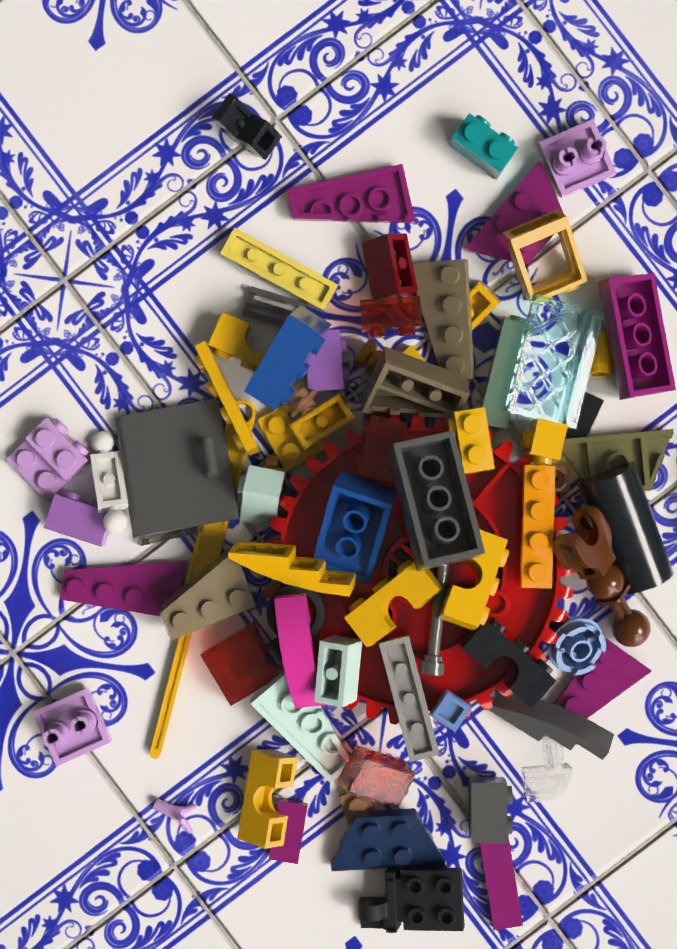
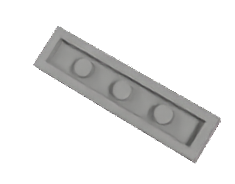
M406 634L379 641L409 761L413 762L440 755L409 635Z

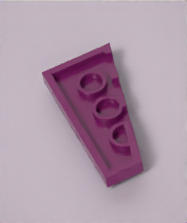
M403 164L287 189L294 221L415 224L416 222Z
M187 560L64 570L59 600L160 616L157 607L183 587Z

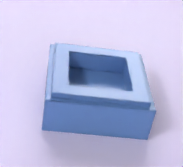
M445 689L429 715L456 732L471 710L472 705L448 689Z

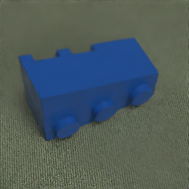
M302 305L291 312L244 392L274 411L281 403L286 406L295 392L292 389L293 384L297 379L301 381L310 368L307 362L312 354L317 355L326 340L323 337L331 323Z

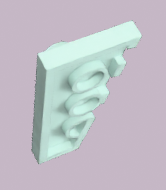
M284 670L250 699V704L330 783L353 765L351 757L321 706L295 708Z

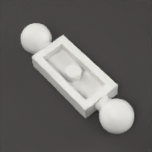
M99 431L91 439V446L98 454H90L98 513L107 512L103 519L105 529L110 533L118 534L125 530L128 522L126 515L120 511L128 509L120 451L111 452L115 445L114 437L107 431Z

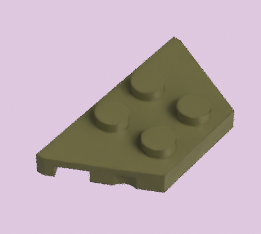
M673 429L569 438L565 439L562 452L580 481L633 461L635 462L644 490L651 491L657 478L658 468L661 467L664 460L665 450L674 432Z

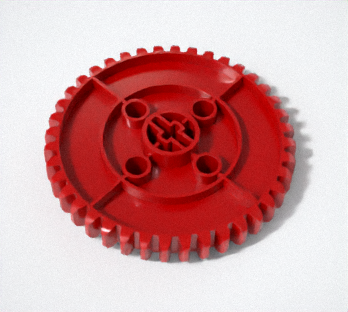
M414 413L409 428L404 429L399 416L390 415L387 432L382 433L378 424L373 419L366 422L365 431L367 438L361 440L350 428L344 430L347 448L342 451L331 441H326L324 449L329 460L323 464L316 458L308 456L305 462L313 474L309 480L298 475H292L289 478L299 494L296 498L280 495L279 504L289 512L287 518L280 516L271 517L268 520V524L274 530L280 532L281 537L269 539L263 543L296 545V557L313 558L332 486L340 472L344 471L396 489L387 450L393 443L448 432L447 418L437 417L432 427L426 428L424 417H419V413ZM489 429L490 442H491V440H492V431ZM505 441L492 449L495 469L465 474L479 529L508 540L505 549L509 550V555L504 567L499 566L496 578L500 579L498 588L509 595L511 608L505 617L496 620L507 629L504 635L513 642L518 638L530 649L527 655L536 662L541 658L545 662L547 658L538 648L539 643L543 641L556 644L559 637L548 627L550 621L564 622L568 618V614L556 606L557 599L572 598L574 592L569 587L559 584L560 577L574 574L575 571L564 569L553 551L552 589L519 587L523 465H530L531 459L525 456L510 462L508 458L512 452L513 445L510 441ZM555 495L554 507H555V506L558 504V502H559V499H558V497H557L556 495ZM398 497L370 583L367 584L356 580V585L350 597L318 592L323 598L326 612L322 626L317 634L312 637L317 665L320 640L333 635L360 639L345 620V617L351 613L349 607L362 597L367 600L375 594L372 589L385 578L389 582L391 581L388 573L390 559L398 566L403 564L394 555L395 550L401 547L413 558L412 551L404 545V543L409 542ZM554 517L553 543L556 540L555 533L563 530L568 525L567 518ZM463 562L449 564L446 593L452 585L464 589L474 588L477 580L474 569ZM433 568L429 569L436 576V571ZM277 581L262 591L263 596L271 599L278 589L287 584ZM396 596L390 601L389 608L391 609L390 618L397 627L379 641L408 634L419 673L420 660L424 658V654H427L433 598L421 608L414 609L406 598ZM307 598L310 619L312 622L314 617V608L310 600ZM443 620L439 655L442 656V662H445L444 674L437 676L419 673L428 711L433 709L445 689H448L469 704L471 701L477 700L485 710L493 707L490 692L494 689L504 697L509 698L513 695V692L505 683L514 672L513 659L506 656L497 657L485 669L459 645L471 630ZM379 641L370 647H366L362 642L357 700L344 708L352 710L360 700L366 701L367 718L374 719L379 714L381 707H385L388 711L390 723L396 725L399 723V718ZM471 710L469 711L465 719L470 717Z

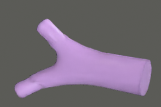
M157 798L153 809L174 819L185 828L188 834H191L193 829L184 815L195 810V804L175 806Z

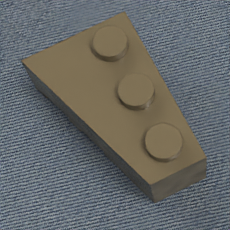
M231 547L224 551L212 564L205 567L188 584L186 583L157 607L171 640L256 607L241 565L228 558V552Z

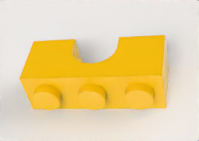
M224 312L221 313L208 344L214 349L213 355L227 361L232 356L242 361L241 367L255 372L267 351L255 352L248 347L247 336L251 329L250 323Z
M480 530L485 554L477 558L461 561L470 565L476 573L477 580L474 588L464 589L452 585L447 590L438 617L472 631L477 629L480 624L484 625L488 618L490 608L486 607L489 595L494 596L500 581V579L496 578L499 566L504 567L509 555V550L505 549L507 539Z
M409 559L396 569L398 575L390 582L385 578L373 587L372 590L375 594L367 600L362 597L349 607L351 613L345 617V620L366 647L373 646L397 627L388 613L389 603L394 597H404L414 609H418L444 590L443 586L429 569L417 572L415 562Z
M273 749L252 750L248 764L249 770L237 839L264 849L283 846L288 816L275 810L272 803V794L274 789L293 787L298 757Z

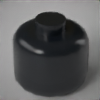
M275 637L265 645L264 653L266 657L264 659L270 667L274 666L282 670L284 666L279 638Z

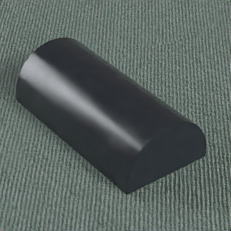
M631 461L577 482L584 504L597 507L611 528V546L616 557L613 564L622 571L624 583H629L631 586L626 594L643 592L668 581L674 572L635 462Z

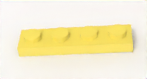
M236 228L233 229L220 252L221 256L323 312L338 288V284Z

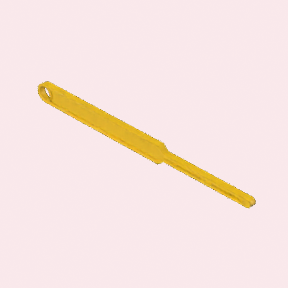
M238 400L236 401L238 405L246 404L252 409V417L246 422L252 433L256 419V409L251 402ZM233 423L225 426V436L236 495L247 452L245 449L242 451L238 449L232 436L237 432ZM229 521L199 527L185 584H188L205 567L220 557ZM192 633L179 637L150 749V756L153 759L159 758L163 750Z

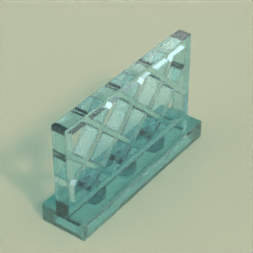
M533 294L504 411L531 419L540 418L568 424L567 428L576 429L604 313ZM540 303L548 305L553 314V317L542 323L538 316ZM569 312L578 314L576 326L568 331L562 319ZM556 321L563 335L551 341L545 327ZM540 332L546 346L535 352L531 345V339L534 334ZM566 340L570 351L569 355L561 360L554 346ZM549 350L556 364L544 370L538 357ZM533 361L539 375L527 381L523 373L524 367ZM559 369L563 376L562 384L554 389L547 375ZM542 379L549 393L537 400L531 386ZM525 390L532 404L524 409L515 407L518 394ZM550 398L553 399L556 405L553 417L546 416L540 405ZM535 408L537 413L531 412V410Z

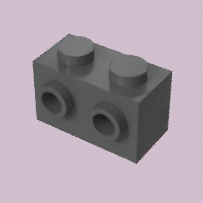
M468 777L470 842L507 843V834H512L513 832L512 816H507V804H512L513 801L512 786H507V781L504 777Z

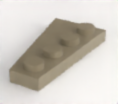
M468 259L413 263L418 288L417 296L438 366L465 376L467 379H475Z

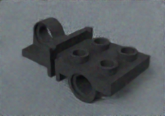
M446 864L403 867L401 873H399V868H387L385 871L386 897L361 896L358 901V919L360 920L361 928L384 929L386 933H396L402 924L401 922H403L404 930L463 931L465 928L462 868H448Z

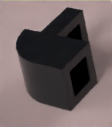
M230 93L212 116L221 126L220 130L244 149L265 161L282 138L281 134L267 120L253 114L236 96Z

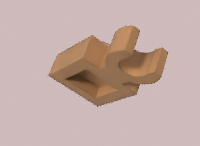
M356 767L353 768L354 779L352 781H345L342 774L338 777L339 785L346 789L345 793L339 794V798L348 825H350L355 812L375 811L368 786L361 788L358 786L360 773Z

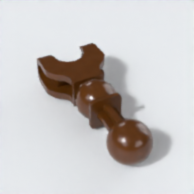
M583 505L578 508L572 518L576 534H560L553 543V551L564 569L573 570L580 579H586L588 591L597 598L595 600L597 606H610L615 615L612 623V632L615 639L627 647L640 646L650 635L651 625L649 619L641 611L630 609L624 598L631 586L629 583H624L622 571L613 564L616 557L612 551V533L607 520L597 507ZM585 517H588L593 522V528Z

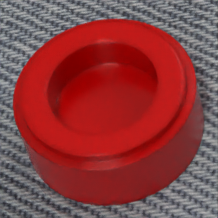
M497 588L494 596L489 595L486 607L490 608L488 617L491 619H501L510 611L511 600L505 591Z

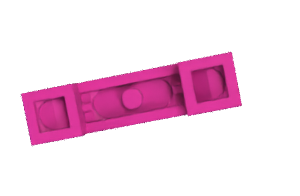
M306 593L275 596V613L281 656L295 708L324 706L326 704L314 702L317 663L310 632L311 619Z

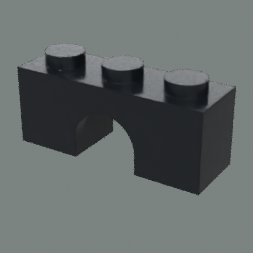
M492 618L490 622L486 620L484 625L480 624L477 629L471 630L459 645L485 669L497 657L506 656L512 658L515 666L514 672L505 685L533 709L555 684L556 680L550 675L553 669L541 658L536 662L527 655L530 649L518 638L513 642L504 635L507 629L496 619Z

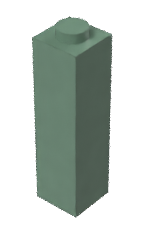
M510 315L509 319L504 318L501 321L480 408L485 407L488 427L502 431L508 429L534 326L527 324V319L520 316Z

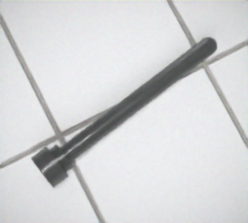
M449 564L436 567L435 577L444 590L433 598L427 654H424V658L420 660L419 673L437 676L444 674L445 662H442V656L439 655L443 620L438 617L446 596Z

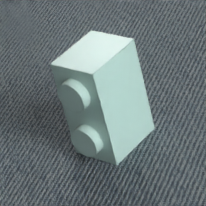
M249 465L247 475L240 476L237 493H239L237 507L241 509L240 521L271 527L268 524V520L271 517H278L280 508L279 497L282 495L285 472Z
M333 635L320 640L314 702L345 707L357 700L362 648L361 639Z

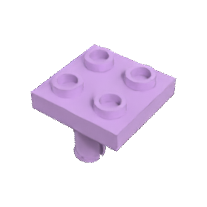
M594 119L542 140L537 144L560 199L617 174L607 152L606 141L600 135Z
M89 686L32 712L41 731L43 744L48 747L56 767L112 741Z

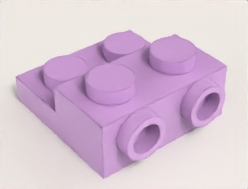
M46 417L6 460L47 502H50L54 494H58L90 463V458L87 456L89 450L79 440L73 442L66 435L69 430L59 419L56 418L53 421L51 418Z

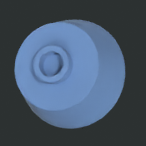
M568 615L566 621H555L550 626V629L559 636L556 644L547 643L549 658L557 669L564 672H572L574 675H582L596 667L595 661L599 658L602 651L604 653L606 651V640L597 623L589 619Z

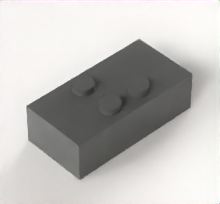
M454 430L393 443L387 450V455L417 572L477 558L485 554Z

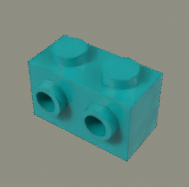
M469 113L452 136L449 146L492 177L498 179L514 157L518 147L514 145L515 141L509 135L503 132L498 134L491 129V124L480 115L473 116Z

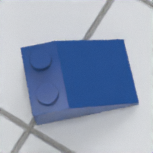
M341 471L332 486L313 558L326 559V570L356 573V580L369 584L398 497L396 489Z

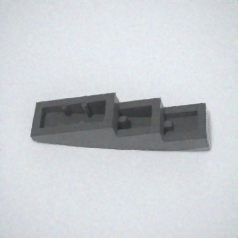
M496 690L492 699L493 707L489 711L538 742L546 735L570 751L578 744L601 760L609 753L614 734L589 719L544 700H540L532 709L516 694L513 693L512 696L506 698Z

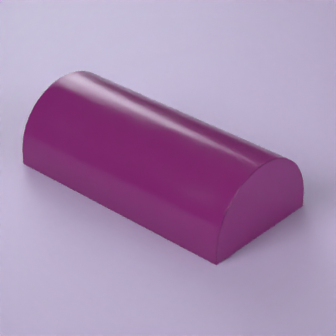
M655 273L614 277L599 281L598 287L619 400L676 390Z

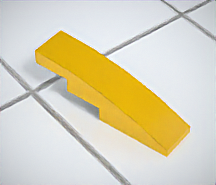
M236 541L228 552L229 559L258 574L307 590L350 597L356 585V573L326 570V559L296 557V545Z

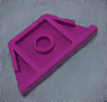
M538 161L465 247L467 252H475L491 256L493 259L512 262L503 232L557 209L563 213L545 168L540 161ZM553 235L520 248L526 267Z

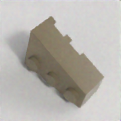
M384 346L362 392L361 413L371 414V411L390 412V415L419 413V417L451 419V414L461 411L470 395L468 380L465 376Z

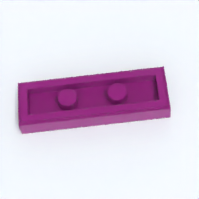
M508 835L507 843H479L493 930L523 926Z

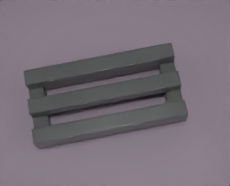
M250 286L242 315L282 327L285 321L251 311V306L288 316L293 311L255 300V295L297 308L301 305L306 308L307 303Z

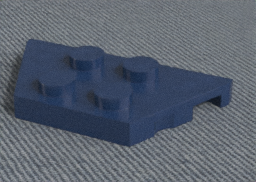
M415 808L358 811L354 813L350 821V828L344 833L340 842V848L336 856L331 860V871L445 865V856L443 851H440L435 844L429 829L423 825L422 819Z

